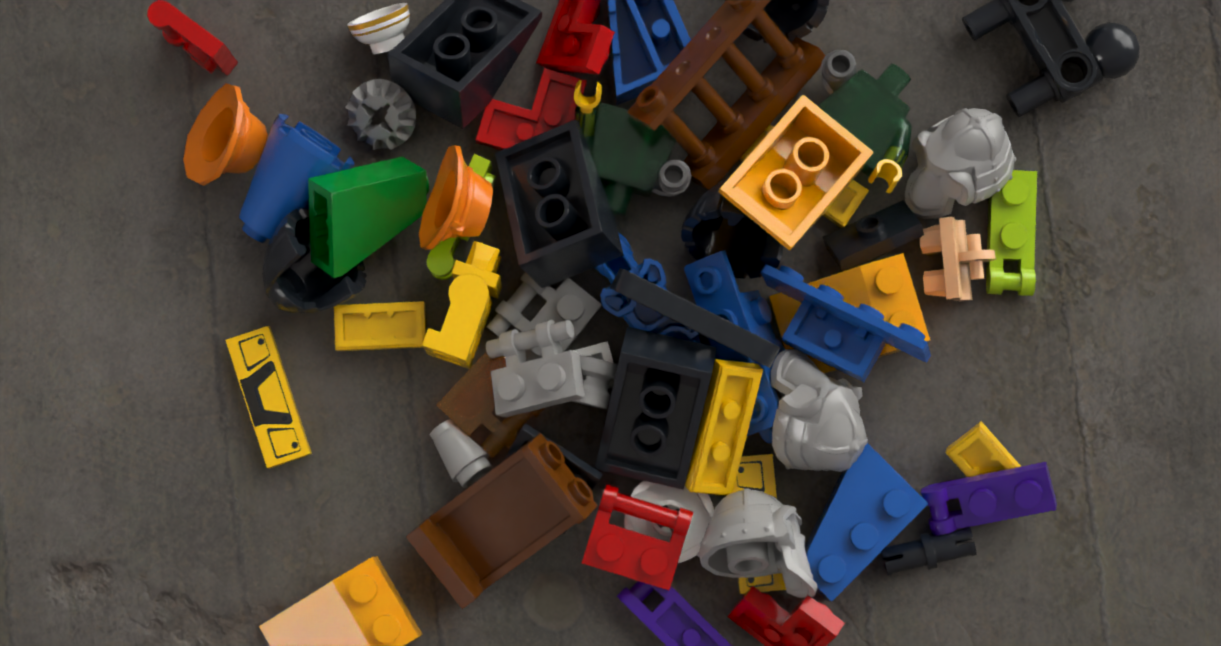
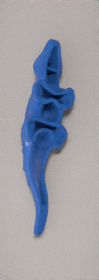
M619 232L624 256L594 267L600 274L605 275L611 284L619 268H622L667 290V282L662 265L652 258H645L643 263L638 265L633 258V251L629 242ZM610 286L602 289L600 294L602 306L611 314L623 317L630 327L700 343L698 332L610 289ZM772 428L758 432L766 443L770 444L772 442Z

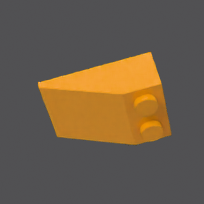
M802 95L721 186L718 192L790 251L858 175L874 152L805 95Z
M904 253L807 283L817 289L821 284L829 286L844 297V302L857 308L860 304H866L882 313L884 321L896 327H899L901 323L908 324L921 331L925 335V341H930ZM777 293L769 296V300L782 340L801 302L783 293ZM782 340V343H783V346H784L785 350H786V349H794V348H792V347H790V346L784 344V342H783V340ZM886 344L879 357L901 350ZM807 355L824 374L837 370Z
M378 556L369 558L259 626L270 646H405L423 635Z

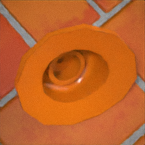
M226 83L216 91L200 111L187 136L183 158L186 176L203 186L216 180L221 174L226 172L246 173L250 171L260 160L268 135L266 126L250 113L249 107L243 102L240 87Z
M460 146L448 147L441 162L434 187L423 211L419 239L421 248L425 250H433L441 241H445L448 238L480 236L488 219L493 195L492 184L475 173L473 168L466 165Z

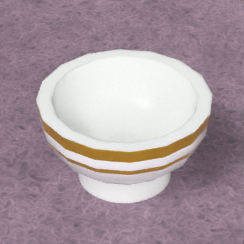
M399 3L372 11L352 20L347 26L351 34L359 42L370 45L373 54L390 51L405 38L403 31L406 30L409 24L410 15L407 3Z

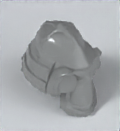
M965 108L958 110L955 115L945 118L926 131L919 133L911 144L912 150L916 153L918 167L911 173L907 181L905 202L916 217L939 219L951 214L955 199L959 204L967 206L970 203L976 204L990 198L996 192H999L1008 180L1012 179L1014 163L1017 160L1013 154L1007 132L1002 124V118L996 113H991L985 109Z
M786 349L780 352L774 360L771 369V386L786 395L779 401V407L776 410L772 427V447L777 459L785 465L787 470H833L842 472L851 468L868 442L865 427L860 417L858 403L863 397L862 387L852 386L844 378L836 380L827 377L806 354L797 349Z
M749 488L729 494L718 503L714 509L712 520L708 523L704 538H702L700 550L697 553L703 568L714 575L732 578H754L782 573L787 593L801 598H805L807 595L814 597L817 590V583L813 580V574H811L805 552V536L800 532L799 526L802 525V518L796 513L795 507L783 505L772 495L762 491L750 490Z

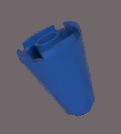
M278 114L273 122L239 214V218L245 223L242 230L261 243H265L267 238L271 239L278 225L292 210L309 209L308 178L350 169L355 165L350 156L345 163L337 157L341 149L304 123L299 121L295 128L285 124L289 117L285 114Z

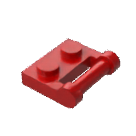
M158 0L149 6L147 10L148 20L155 28L162 30L166 41L172 46H183L182 49L191 56L190 58L210 74L217 68L228 76L238 64L236 58L223 42L169 2Z
M606 484L582 563L670 590L694 511L681 507L679 511H675L618 493L619 488ZM612 510L673 529L670 542L609 524Z

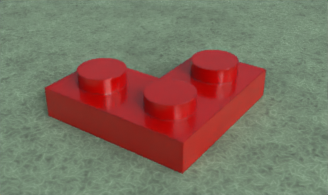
M559 0L536 64L553 71L600 74L602 66L609 57L610 44L615 34L614 31L603 25L592 24L599 14L601 0Z
M544 68L532 110L492 99L485 107L475 139L476 143L504 150L577 119L580 107L574 101L575 86L579 80H582L580 91L584 95L587 80Z
M754 586L743 595L727 616L765 646H827L837 637L845 624L826 605L815 601L809 595L788 613L777 604L774 598L760 592Z

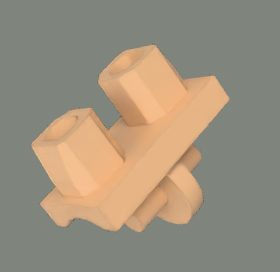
M952 216L939 218L940 225L923 229L924 235L919 238L922 254L942 253L944 269L924 271L925 295L946 297V299L959 302L973 300L971 280L984 279L983 263L996 260L995 250H982L980 234L966 235L965 220H955V217Z

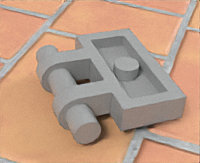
M525 272L520 278L523 283L507 302L502 300L496 307L495 312H497V315L488 324L487 328L500 337V334L506 332L511 325L518 331L524 332L535 329L537 323L547 320H553L555 323L570 320L574 327V337L561 340L562 352H565L601 309L602 304L570 278H566L558 289L555 290L550 285L541 288ZM538 294L546 303L530 322L521 312L533 297ZM540 346L525 350L527 361L542 358Z
M547 320L537 323L535 329L519 332L516 329L502 332L499 338L486 342V352L490 358L505 356L506 367L491 371L496 415L509 417L585 398L580 355L572 350L562 352L561 340L574 337V327L570 320L555 323L553 320ZM540 346L542 358L526 361L525 350Z

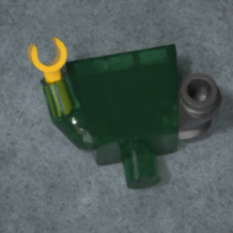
M834 50L828 53L822 60V82L830 96L821 102L818 107L874 152L861 171L869 177L868 182L871 184L876 177L885 179L889 185L886 193L890 194L902 176V168L909 157L912 126L906 116L910 108L898 96L909 84L911 78L903 69L891 63L876 80L863 69L856 72L855 58L850 52Z
M579 80L574 91V101L578 105L575 108L574 120L576 119L581 126L602 184L606 185L605 193L613 214L626 215L632 193L644 197H651L652 193L671 197L684 192L690 184L691 172L685 162L681 160L669 161L678 143L661 124L654 131L631 118L627 113L628 110L600 102L602 85L597 82L596 94L594 96H584L580 91L582 80Z

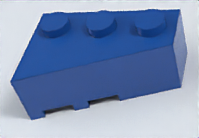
M607 0L609 29L615 32L611 42L616 106L638 97L691 41L673 0Z
M868 443L851 468L842 471L805 545L811 574H813V580L817 583V591L827 601L831 602L929 504Z

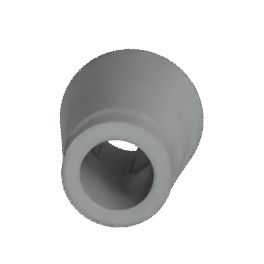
M451 419L442 422L430 433V437L434 441L452 481L459 482L463 488H468L492 469V465L487 460L489 454L455 425Z

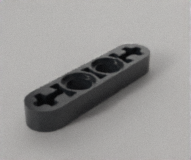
M619 268L610 286V289L768 368H771L781 348L625 269Z

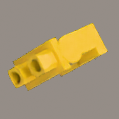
M474 241L466 263L458 260L455 261L452 270L454 280L449 286L448 293L451 304L442 329L439 332L428 328L422 344L428 355L467 369L471 368L491 312V297L498 299L502 289L501 278L497 274L502 260L501 256H499V249Z

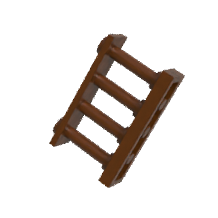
M726 0L658 78L639 94L637 101L627 111L631 118L654 131L661 124L688 153L683 162L689 166L691 181L706 190L719 183L819 70L822 60L826 56L819 47L798 37L792 42L787 39L763 10L771 0ZM750 23L776 53V57L761 74L758 73L733 43ZM720 57L723 58L747 86L746 91L731 108L703 77ZM690 90L718 120L716 125L701 141L673 111Z

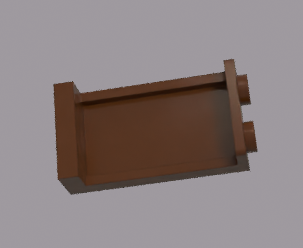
M539 433L422 521L406 536L462 609L476 600L486 588L574 524H580L598 506L593 500V493L587 483L573 475L564 463L565 459L559 447L552 441H547L542 433Z

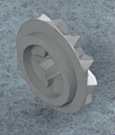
M373 79L361 84L352 92L350 101L345 108L348 109L349 115L347 126L353 127L357 134V141H365L372 145L373 150L380 148L392 150L403 144L411 136L416 124V110L412 99L402 87L389 80ZM389 104L390 107L385 116V120L389 125L381 122L373 126L371 123L375 113L371 107L378 110Z

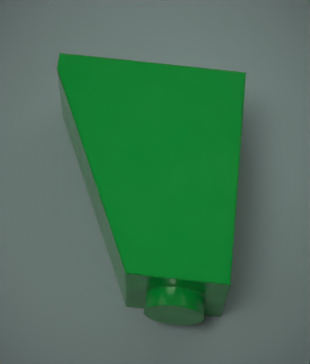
M402 156L308 178L311 263L333 278L343 276L423 215L429 192V180L426 170Z

